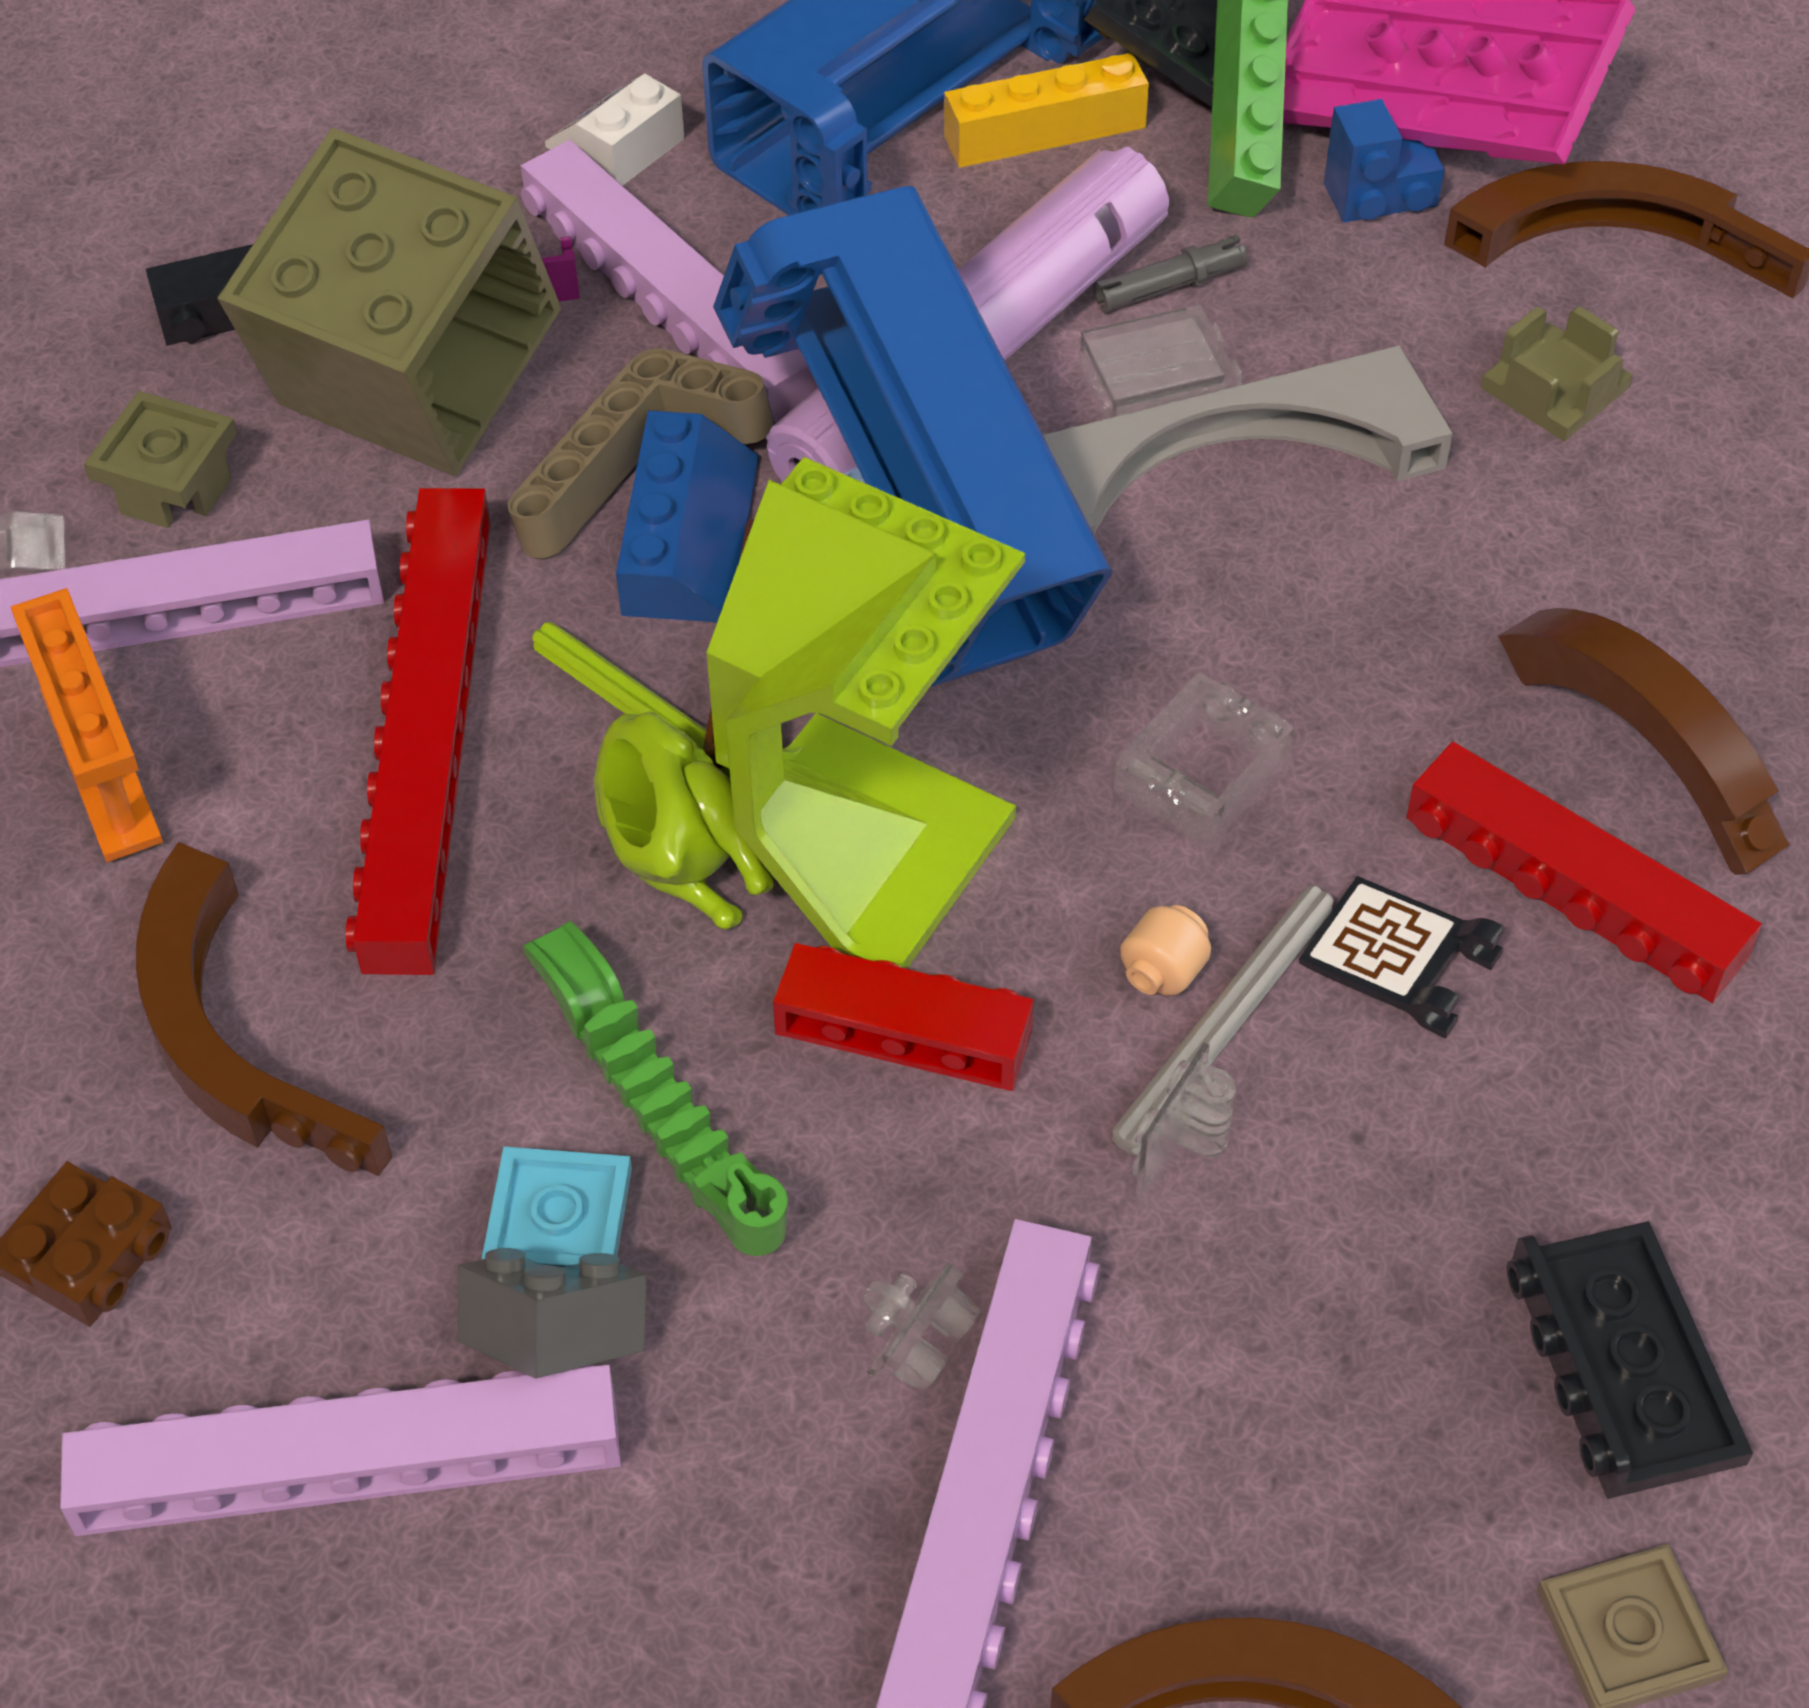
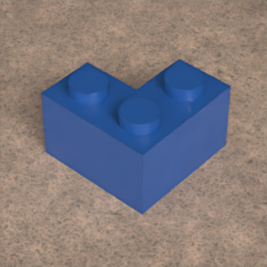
M1383 99L1333 108L1324 185L1343 223L1361 219L1372 220L1379 216L1406 211H1421L1428 207L1438 206L1444 167L1433 147L1425 146L1418 140L1402 139Z

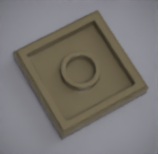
M1669 1544L1540 1581L1538 1585V1594L1589 1708H1631L1724 1680L1728 1673L1727 1667Z

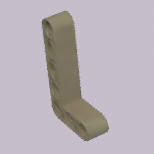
M654 348L637 354L509 499L508 511L524 553L531 558H548L560 553L571 542L638 463L648 410L703 414L743 444L756 443L765 439L767 434L770 433V429L774 426V418L762 377L753 371L667 349Z

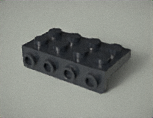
M1095 0L1084 20L1094 26L1100 35L1114 40L1136 55L1141 63L1155 68L1173 80L1182 91L1196 96L1212 107L1217 0Z
M1649 1221L1543 1246L1538 1245L1534 1235L1518 1238L1512 1260L1507 1262V1277L1510 1288L1518 1300H1525L1532 1317L1530 1330L1534 1346L1541 1357L1548 1356L1556 1375L1554 1387L1560 1409L1565 1416H1573L1581 1435L1579 1449L1583 1465L1591 1477L1598 1476L1607 1499L1748 1465L1753 1455L1752 1449Z

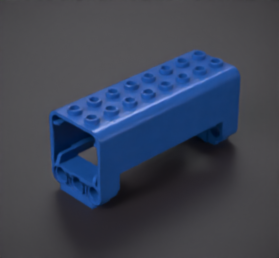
M787 0L703 58L702 69L710 157L720 171L787 215L867 196L871 190V181L868 180L867 154L944 100L945 91L962 88L1019 46L1026 48L1047 62L1051 59L1056 63H1062L1072 55L1078 57L1104 37L1097 32L1095 27L1084 20L1095 0H1031V6L1020 0Z
M911 186L899 187L777 218L760 226L752 233L748 241L735 244L713 305L732 347L743 346L748 354H763L764 358L799 349L866 484L1026 553L1023 566L930 687L1026 657L1060 644L1071 637L1112 576L1113 570L916 188ZM819 275H823L828 287L814 290Z

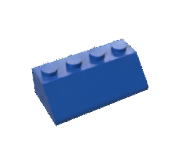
M648 410L616 571L621 616L718 622L739 563L746 523L749 521L759 458L758 454L703 414Z

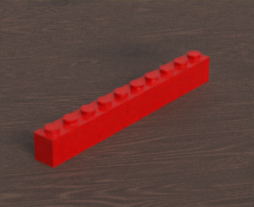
M419 488L416 510H408L406 536L411 547L410 552L401 553L400 579L405 588L404 594L395 595L393 609L394 623L396 628H399L398 636L389 637L387 645V662L389 670L392 671L391 681H383L381 685V711L383 715H386L385 725L376 726L374 732L375 759L379 760L378 772H369L367 780V799L369 806L372 807L371 819H362L360 827V847L362 854H366L364 867L356 866L353 874V897L355 902H359L357 916H348L345 931L347 951L356 952L361 974L434 975L491 528L485 488Z

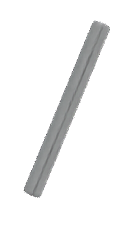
M1316 885L1308 886L1302 891L1113 1127L1112 1141L1118 1148L1123 1149L1132 1156L1140 1154L1330 915L1334 899L1329 892L1322 891Z

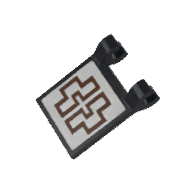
M1356 876L1299 957V964L1326 978L1407 1012L1421 1027L1446 1039L1458 1022V1015L1451 1012L1459 1002V995L1445 987L1435 986L1458 950L1467 959L1492 970L1503 953V947L1496 944L1504 934V927L1487 918L1460 919Z

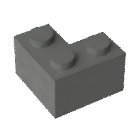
M499 1248L486 1252L485 1259L458 1265V1342L528 1376L537 1379L645 1351L646 1274L620 1264L619 1257L607 1253L586 1254L579 1258V1264L560 1268L557 1266L540 1265L526 1258L525 1252L518 1249Z

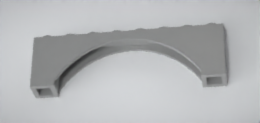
M1399 345L1180 401L1169 402L1128 414H1121L1077 427H1069L1065 430L1043 436L1095 535L1109 508L1140 476L1160 463L1181 453L1206 445L1248 439H1276L1310 443L1339 450L1364 459L1390 471L1396 481H1401L1446 469L1453 432Z

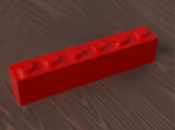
M1454 741L1445 748L1412 786L1406 819L1413 822L1421 833L1430 838L1443 840L1464 853L1465 857L1473 865L1483 869H1491L1514 883L1515 887L1526 897L1540 899L1562 912L1577 928L1586 931L1591 930L1615 944L1620 952L1630 960L1644 962L1663 973L1681 991L1688 994H1697L1713 1004L1749 959L1762 926L1761 922Z

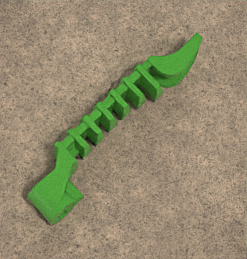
M569 921L540 938L523 945L524 955L551 990L565 1015L573 1035L577 1040L581 1039L586 1047L588 1057L591 1060L595 1059L603 1070V1077L608 1084L612 1083L619 1092L624 1107L630 1108L637 1117L638 1126L642 1132H648L656 1144V1151L660 1157H666L674 1168V1176L678 1182H684L693 1195V1202L696 1207H702L713 1215L731 1243L742 1253L751 1256H763L779 1248L785 1239L787 1224V1194L784 1187L777 1179L759 1171L746 1159L742 1152L730 1156L728 1153L729 1137L723 1129L711 1130L710 1112L705 1105L694 1107L692 1104V1088L687 1081L677 1083L674 1080V1064L669 1056L657 1057L656 1036L651 1029L639 1031L637 1005L633 1000L624 1001V995L617 977L594 944L572 921Z

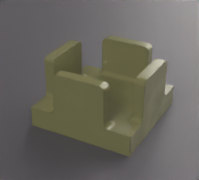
M1537 306L1507 330L1501 358L1494 367L1483 375L1481 389L1565 442L1630 388L1633 374L1622 368L1624 360L1614 354L1618 338V330L1581 306H1577L1569 313L1564 332L1550 322L1544 326L1547 311Z
M138 390L85 461L84 467L89 480L109 485L114 490L120 513L128 517L169 528L174 521L169 504L185 508L191 499L196 514L207 516L232 480L225 452L237 435L235 421L232 417Z

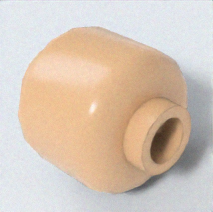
M1158 906L1149 909L1123 940L1120 947V956L1127 970V979L1136 989L1148 995L1159 993L1164 996H1171L1182 993L1211 956V943L1208 938L1206 924L1197 914L1183 906Z

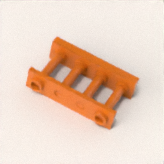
M68 588L10 606L41 687V694L106 863L163 843L160 831L136 774L139 768Z

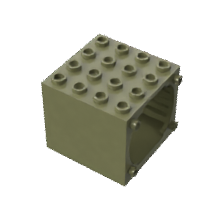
M333 127L217 298L279 405L455 477L460 472L562 309L516 196Z

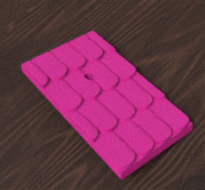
M1305 0L1286 37L1283 123L1331 127L1334 107L1383 99L1402 139L1418 140L1423 145L1431 147L1487 152L1490 157L1565 164L1573 148L1572 143H1575L1590 111V104L1595 100L1609 69L1608 65L1612 63L1626 32L1625 28L1629 25L1636 8L1630 0Z

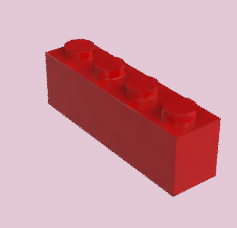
M795 943L773 1000L774 1026L776 1035L1013 1092L1032 1033L1034 999L1020 996L1018 993L1006 988L990 989L960 982L955 977L946 974L931 975L901 968L899 965L887 960L871 961L842 954L838 950L827 946L812 947Z

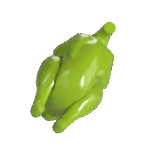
M654 712L622 714L609 725L599 749L594 775V790L597 816L600 825L606 829L614 855L623 866L649 886L689 902L711 918L718 928L727 930L736 927L743 919L742 911L707 885L705 879L711 876L731 857L744 878L746 889L750 895H760L769 892L774 887V880L771 873L763 866L762 862L735 831L730 779L715 766L713 760L706 755L704 749L699 747L683 731H678Z

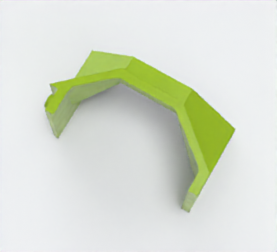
M803 457L781 485L771 480L767 483L706 652L716 763L730 769L735 831L828 944L842 954L871 961L887 960L899 965L901 968L908 969L1015 820L1016 805L825 716L892 746L899 737V727L1023 566L1026 553ZM808 713H815L795 740L788 747L782 748L781 723Z

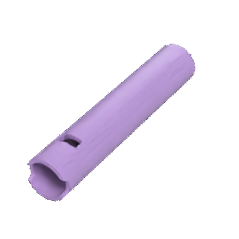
M1124 147L1114 152L1100 151L1099 149L958 269L1005 361L1152 233L1168 216L1169 197L1165 183L1156 168L1141 153L1135 152L1130 147ZM819 388L778 421L766 436L769 459L774 471L782 482L803 457L843 474L857 467Z

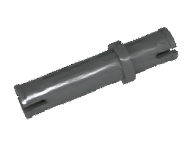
M1233 235L1227 239L1200 248L1192 245L1181 249L1182 254L1129 271L1116 277L1094 282L1093 291L1097 304L1105 302L1100 308L1104 314H1107L1113 310L1152 298L1179 287L1191 284L1195 288L1204 285L1207 278L1246 266L1247 254L1244 244L1235 246L1240 243L1241 239L1239 236Z

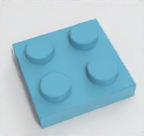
M503 1146L481 1259H485L486 1252L490 1250L512 1248L525 1252L527 1259L540 1265L562 1268L579 1264V1258L586 1254L607 1253L618 1256L632 1172L630 1156Z

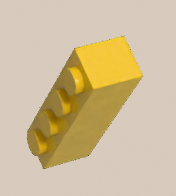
M1127 53L945 91L944 137L958 167L961 168L1146 128L1149 83L1133 53Z

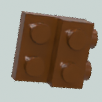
M66 1161L0 1238V1276L91 1327L103 1311L109 1312L121 1302L127 1291L128 1281L144 1261L149 1262L159 1256L168 1241L169 1231L172 1227L162 1203L113 1176L107 1182H104Z

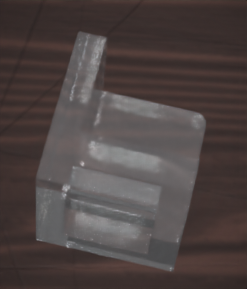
M16 511L0 515V573L12 570L49 572L65 569L64 515Z

